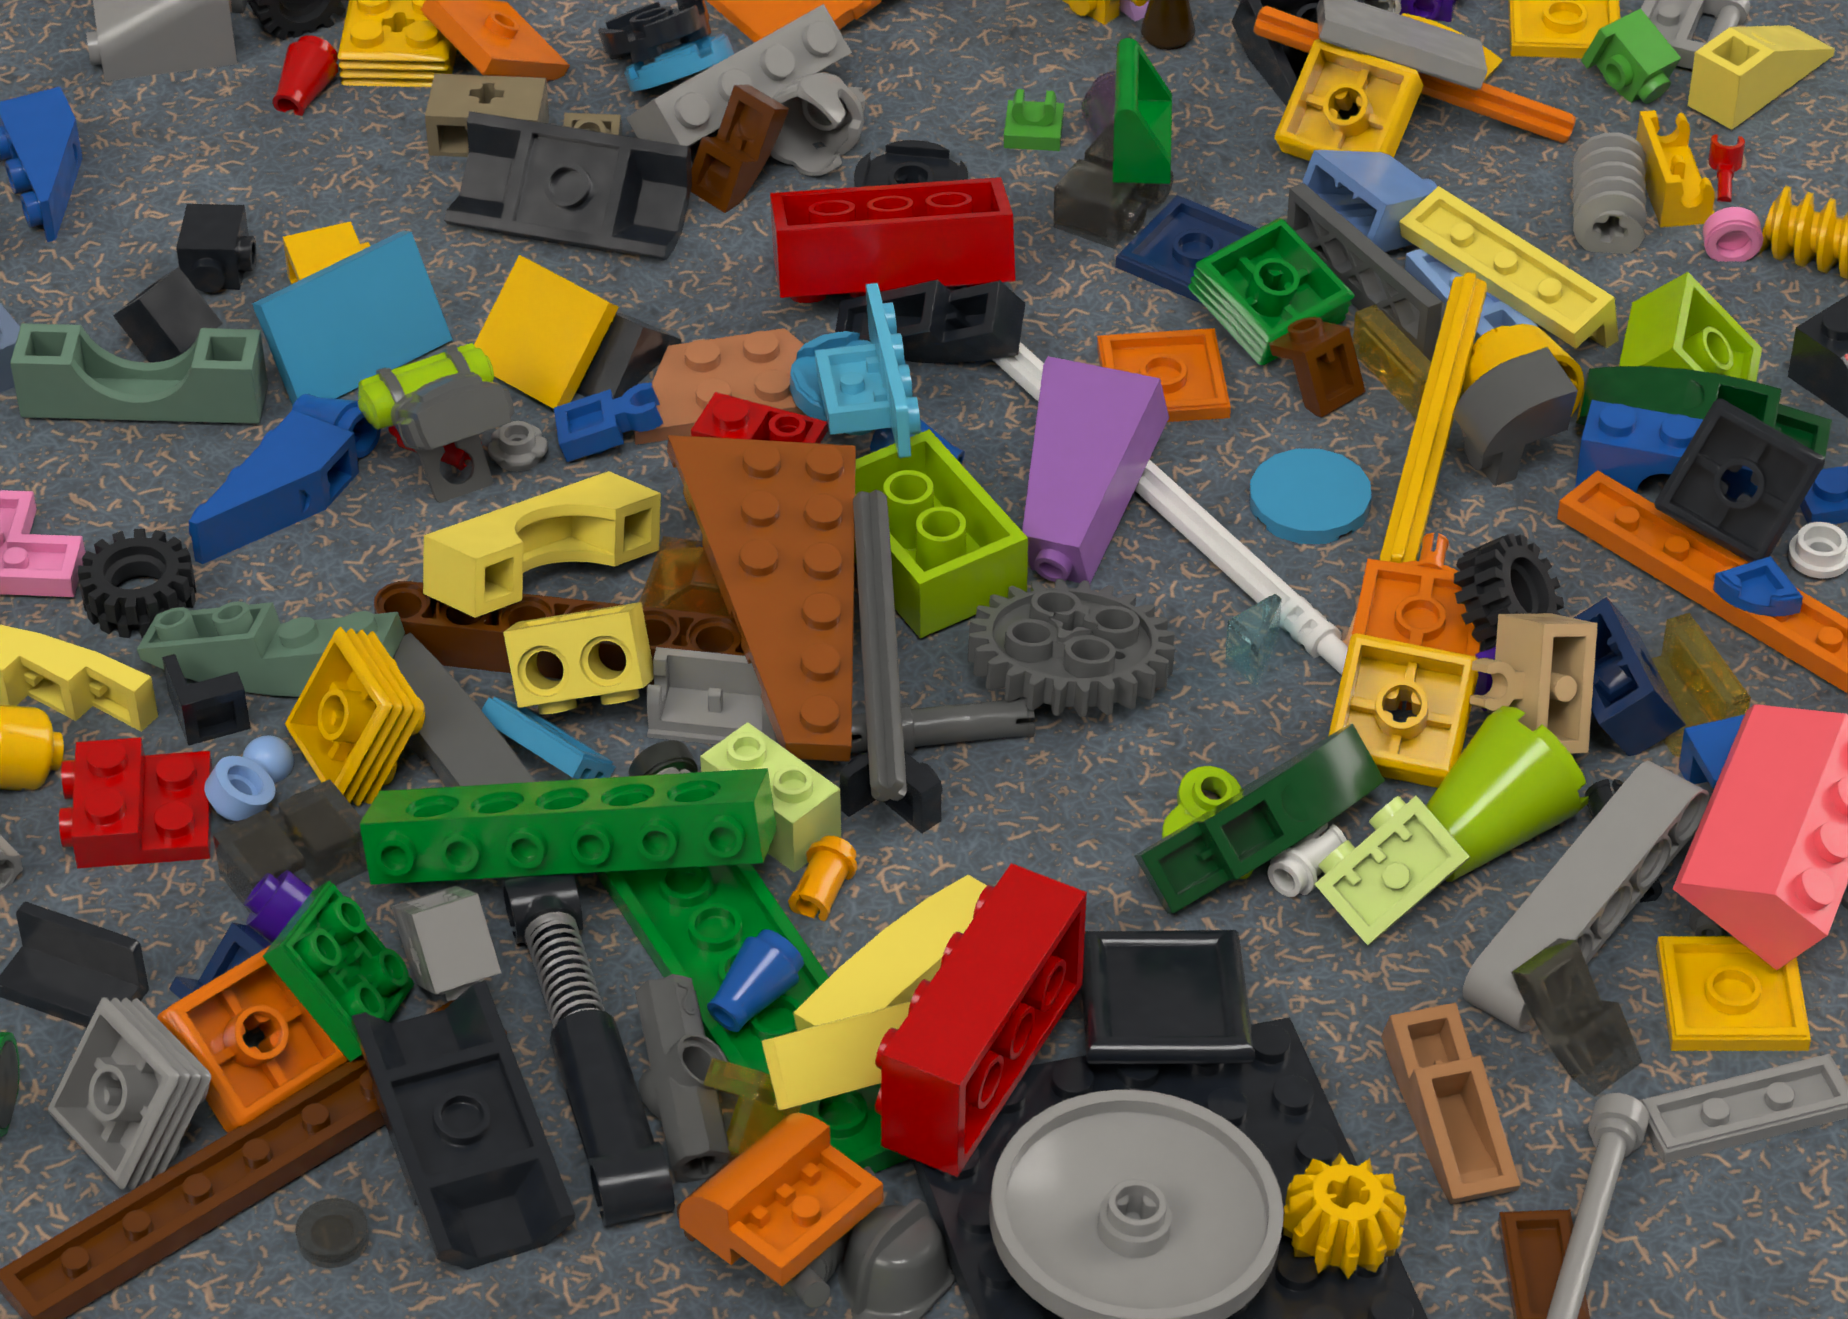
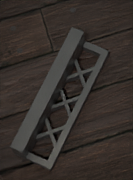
M1305 183L1289 188L1287 223L1354 293V298L1351 299L1352 304L1422 365L1431 362L1446 304Z

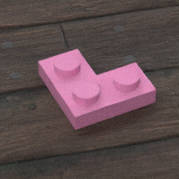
M0 490V594L74 597L79 581L78 567L79 565L83 566L82 557L86 553L83 536L30 534L37 510L34 492Z

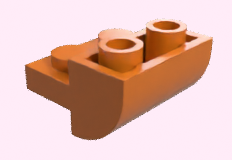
M793 1113L786 1116L681 1203L679 1209V1223L683 1230L728 1264L732 1265L743 1257L783 1287L883 1202V1183L830 1145V1126L810 1115Z

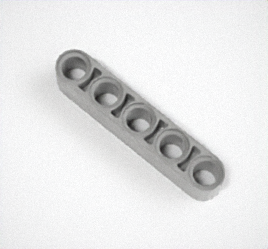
M1651 761L1641 763L1478 956L1464 982V1000L1516 1030L1524 1033L1528 1032L1532 1026L1527 1025V1023L1533 1017L1540 1020L1549 1011L1694 835L1709 802L1708 791Z

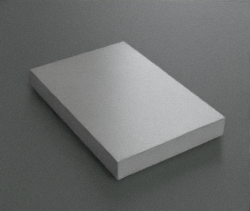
M1319 0L1317 19L1321 41L1415 69L1417 72L1474 90L1481 89L1487 74L1482 41L1359 1Z

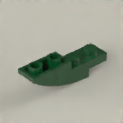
M1615 366L1589 369L1585 378L1576 423L1585 426L1592 400L1704 419L1712 404L1717 399H1723L1825 458L1832 420L1779 404L1782 389L1746 379L1680 368Z
M1348 724L1242 787L1237 795L1134 856L1167 914H1174L1225 882L1241 878L1351 807L1385 780L1355 726Z

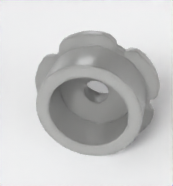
M512 421L497 429L491 436L492 442L488 445L489 456L501 468L515 472L526 471L535 467L548 450L547 439L542 437L541 430L523 421Z

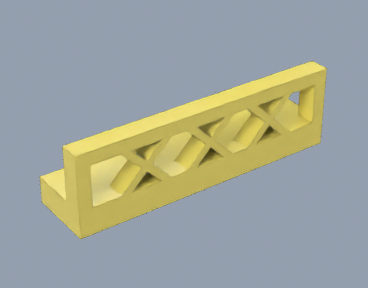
M1440 186L1399 221L1401 237L1462 276L1466 272L1475 273L1478 279L1486 282L1488 293L1575 349L1588 337L1606 349L1619 341L1614 296Z

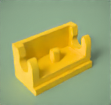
M1640 111L1636 140L1642 145L1645 152L1646 190L1660 228L1704 224L1715 213L1713 210L1715 192L1711 181L1707 177L1701 178L1692 151L1688 146L1690 126L1686 116L1683 113H1678L1675 119L1676 129L1674 132L1667 136H1659L1657 133L1660 127L1656 111Z

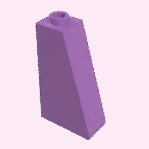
M1050 356L1047 357L1042 371L1022 532L1028 537V560L1031 570H1035L1045 579L1056 582L1057 579H1063L1064 581L1069 580L1076 583L1086 580L1091 583L1169 419L1160 378Z

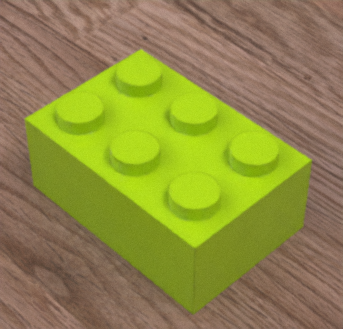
M930 429L910 437L911 457L898 458L894 443L856 459L855 496L860 491L870 493L874 490L882 491L887 496L895 610L919 638L976 615L978 606L989 607L990 596L993 594L1008 598V588L1010 586H1015L1027 592L1028 537ZM854 540V562L857 565L856 544Z

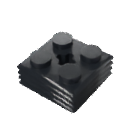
M1717 399L1710 407L1656 499L1655 508L1748 562L1760 560L1772 554L1823 468L1825 458L1727 401ZM1742 466H1746L1753 471L1750 481L1758 486L1757 491L1754 495L1743 492L1738 499L1732 498L1727 494L1730 484L1722 478L1723 474L1727 469L1737 473Z

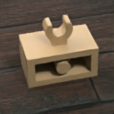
M1552 613L1498 614L1495 660L1480 658L1472 662V670L1491 674L1493 680L1492 687L1485 695H1471L1469 703L1476 707L1492 710V713L1501 706L1516 707L1526 713L1518 722L1525 725L1532 732L1542 724L1558 738L1571 754L1588 753L1598 623Z

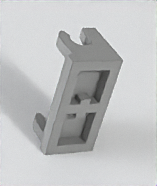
M656 647L653 659L654 685L648 684L647 737L718 744L748 722L777 742L761 699V686L752 663L748 664L745 656Z

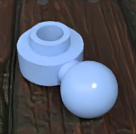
M265 735L255 738L246 746L242 757L227 756L216 764L204 785L208 801L220 816L228 820L238 822L258 820L275 796L274 783L283 780L291 773L294 766L293 752L289 745L279 737Z

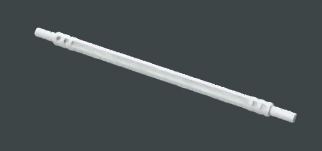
M945 286L950 291L956 290L953 286ZM1020 342L1018 355L992 359L1039 402L1044 365L1039 358ZM1149 459L1135 491L1276 620L1280 628L1290 633L1293 640L1299 645L1303 644L1305 650L1313 658L1321 656L1342 675L1348 646L1341 641V631L1331 622H1328L1326 617L1314 609L1304 597L1299 596Z

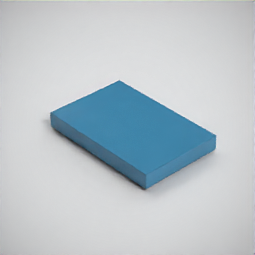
M400 231L252 303L292 406L304 394L336 399L358 388L360 380L376 375V370L385 367L391 370L398 368L453 340L413 234L410 231Z

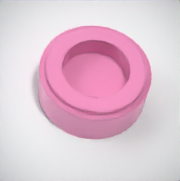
M1728 207L1718 210L1703 225L1702 234L1706 253L1711 259L1718 262H1745L1753 258L1762 247L1763 235L1760 220L1755 213L1748 209Z

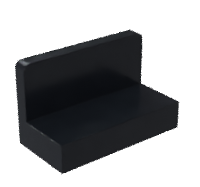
M23 902L16 911L23 946L0 974L1 998L87 1028L103 997H106L110 1002L113 998H117L120 1002L124 998L129 999L131 1002L135 998L141 1001L149 991L141 944L136 939L29 902Z

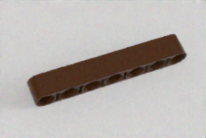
M394 582L380 589L374 597L375 614L398 612L405 631L404 636L411 633L443 666L511 673L503 632L515 623L624 605L522 593V601L474 618L423 594L422 582ZM642 606L652 661L656 647L745 656L741 647V634L735 619L730 618V616ZM601 642L598 649L601 662L611 670H624L626 656L623 649L614 642ZM540 651L537 655V667L544 677L562 679L564 670L561 660L551 652ZM654 679L648 684L654 685Z

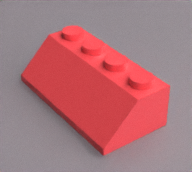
M1754 704L1745 713L1672 889L1774 969L1778 970L1828 936L1848 884V714Z

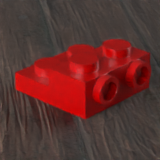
M142 737L76 742L75 760H63L61 765L63 795L65 800L73 799V807L59 809V832L62 847H73L77 869L210 859L211 804L204 791L205 782L212 772L210 751L145 755Z

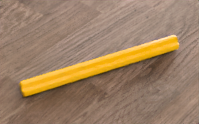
M1466 272L1464 276L1455 277L1451 285L1379 560L1402 563L1417 561L1454 420L1453 412L1459 401L1488 289L1486 282L1478 279L1476 274L1472 272Z

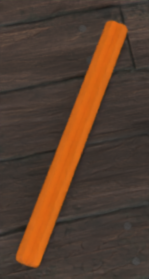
M1264 6L1260 9L1254 24V33L1256 35L1306 53L1310 52L1313 42L1316 39H1320L1317 23L1269 6ZM1418 72L1423 83L1422 94L1560 143H1566L1570 139L1576 123V117L1571 113L1484 82L1481 89L1474 90Z

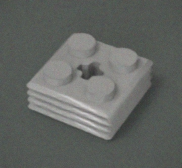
M103 997L49 1104L48 1111L119 1189H124L126 1185L130 1189H135L137 1185L140 1186L164 1172L168 1164L177 1156L180 1140L197 1106L207 1096L211 1074L139 999L135 998L131 1002L129 999L124 998L120 1002L117 998H113L110 1002L106 997Z

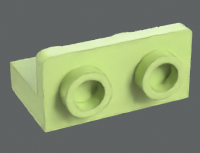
M1400 796L1395 797L1369 820V823L1376 831L1356 848L1349 840H1346L1318 865L1325 875L1314 885L1368 946L1471 858L1417 796L1413 797L1407 804Z

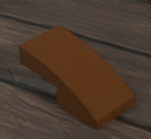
M749 84L734 85L717 137H702L692 166L691 193L724 213L740 204L764 167L781 132L789 108Z

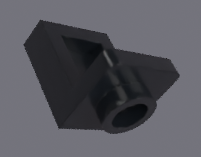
M904 751L907 793L899 801L889 799L884 801V803L923 834L941 822L942 784L936 772L929 765L917 762ZM868 752L855 756L840 771L841 811L848 817L876 800L871 795Z

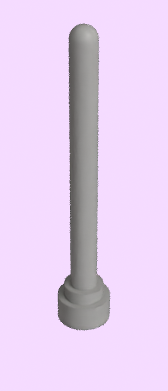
M1622 1093L1606 1094L1600 1097L1594 1105L1588 1132L1596 1152L1546 1319L1578 1318L1623 1158L1642 1145L1649 1123L1647 1108L1642 1102L1630 1095Z

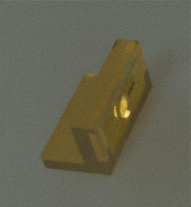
M1376 305L1355 312L1353 344L1357 358L1416 419L1431 362ZM1462 385V389H1461V393H1460L1459 399H1460V398L1462 397V395L1464 394L1463 385Z
M1690 613L1667 619L1662 654L1652 658L1686 724L1663 739L1672 755L1680 757L1684 728L1744 715L1749 709L1751 697Z

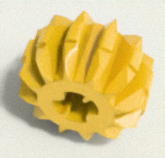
M1339 1153L1331 1166L1312 1159L1304 1174L1294 1175L1293 1181L1287 1188L1286 1205L1283 1210V1235L1292 1238L1291 1244L1294 1248V1257L1314 1256L1318 1273L1329 1265L1338 1266L1347 1279H1349L1356 1270L1357 1265L1376 1273L1380 1264L1384 1262L1385 1256H1394L1395 1250L1401 1244L1404 1230L1402 1226L1404 1225L1407 1212L1406 1205L1404 1204L1405 1196L1396 1192L1394 1174L1374 1175L1370 1158L1359 1166L1348 1164L1342 1154Z

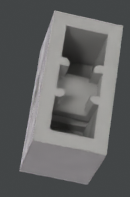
M453 886L391 906L416 985L436 995L445 994L446 999L451 1001L456 1000L472 984L483 982L485 978L501 973L477 893Z

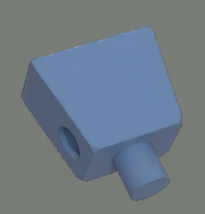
M1314 150L1302 183H1305L1384 252L1413 245L1401 237L1399 221L1437 188V185L1431 179L1420 178L1391 155L1382 152Z

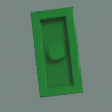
M1124 38L1117 43L1112 182L1170 184L1172 93L1139 43L1132 38Z

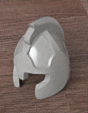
M812 73L801 76L787 84L772 97V99L788 107L789 111L770 155L780 162L793 165L800 174L819 176L837 169L842 164L840 156L850 151L861 136L865 109V96L862 93V88L848 87L836 75ZM821 141L826 146L816 149L812 143Z

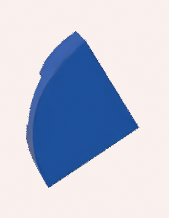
M1771 556L1715 574L1713 590L1723 600L1741 610L1764 616H1787L1800 613L1803 596Z

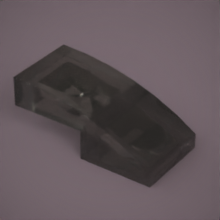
M1558 938L1511 972L1533 1020L1549 1047L1570 1077L1592 1096L1596 1097L1642 1063L1619 1002L1600 1000L1577 940Z

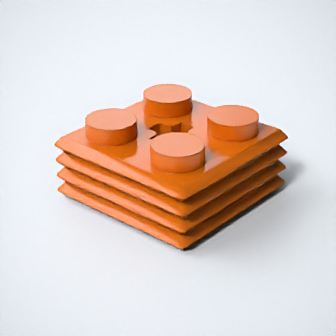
M270 946L172 1004L157 1016V1019L210 1072L211 1080L205 1099L224 1130L228 1133L239 1126L246 1125L286 1098L348 1061L346 1056L263 958V955ZM259 1027L263 1031L265 1039L258 1044V1048H249L242 1036L245 1034L246 1029L254 1030Z

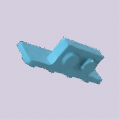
M878 283L866 284L868 330L871 344L815 350L816 372L830 435L841 433L864 435L876 429L891 428L898 458L911 457L910 435L921 433L920 413L917 397H913L909 365H905L901 333H897L893 302H882Z

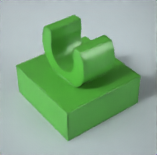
M1017 89L1013 100H1008L1004 148L1060 151L1064 103H1057L1054 91L1048 90L1046 91L1045 102L1024 101V89Z

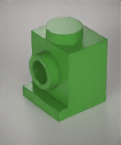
M1640 8L1600 28L1581 62L1587 69L1596 65L1602 72L1606 82L1629 102L1632 103L1641 99L1644 104H1649L1671 86L1669 77L1681 60V57Z

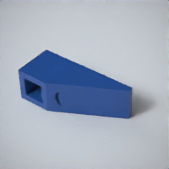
M60 86L0 102V161L6 160L5 168L14 194L33 189V191L20 194L21 205L28 226L31 228L43 224L47 242L55 241L83 159L76 118Z
M292 410L275 429L265 434L260 445L240 466L235 467L229 473L224 484L206 503L200 504L193 512L189 520V534L192 539L195 561L201 564L207 563L326 510L359 474L354 432Z

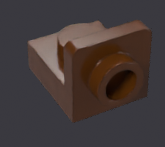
M1307 317L1290 324L1287 328V334L1269 343L1273 356L1293 361L1304 406L1314 415L1323 417L1366 392L1349 327L1323 322L1319 317Z

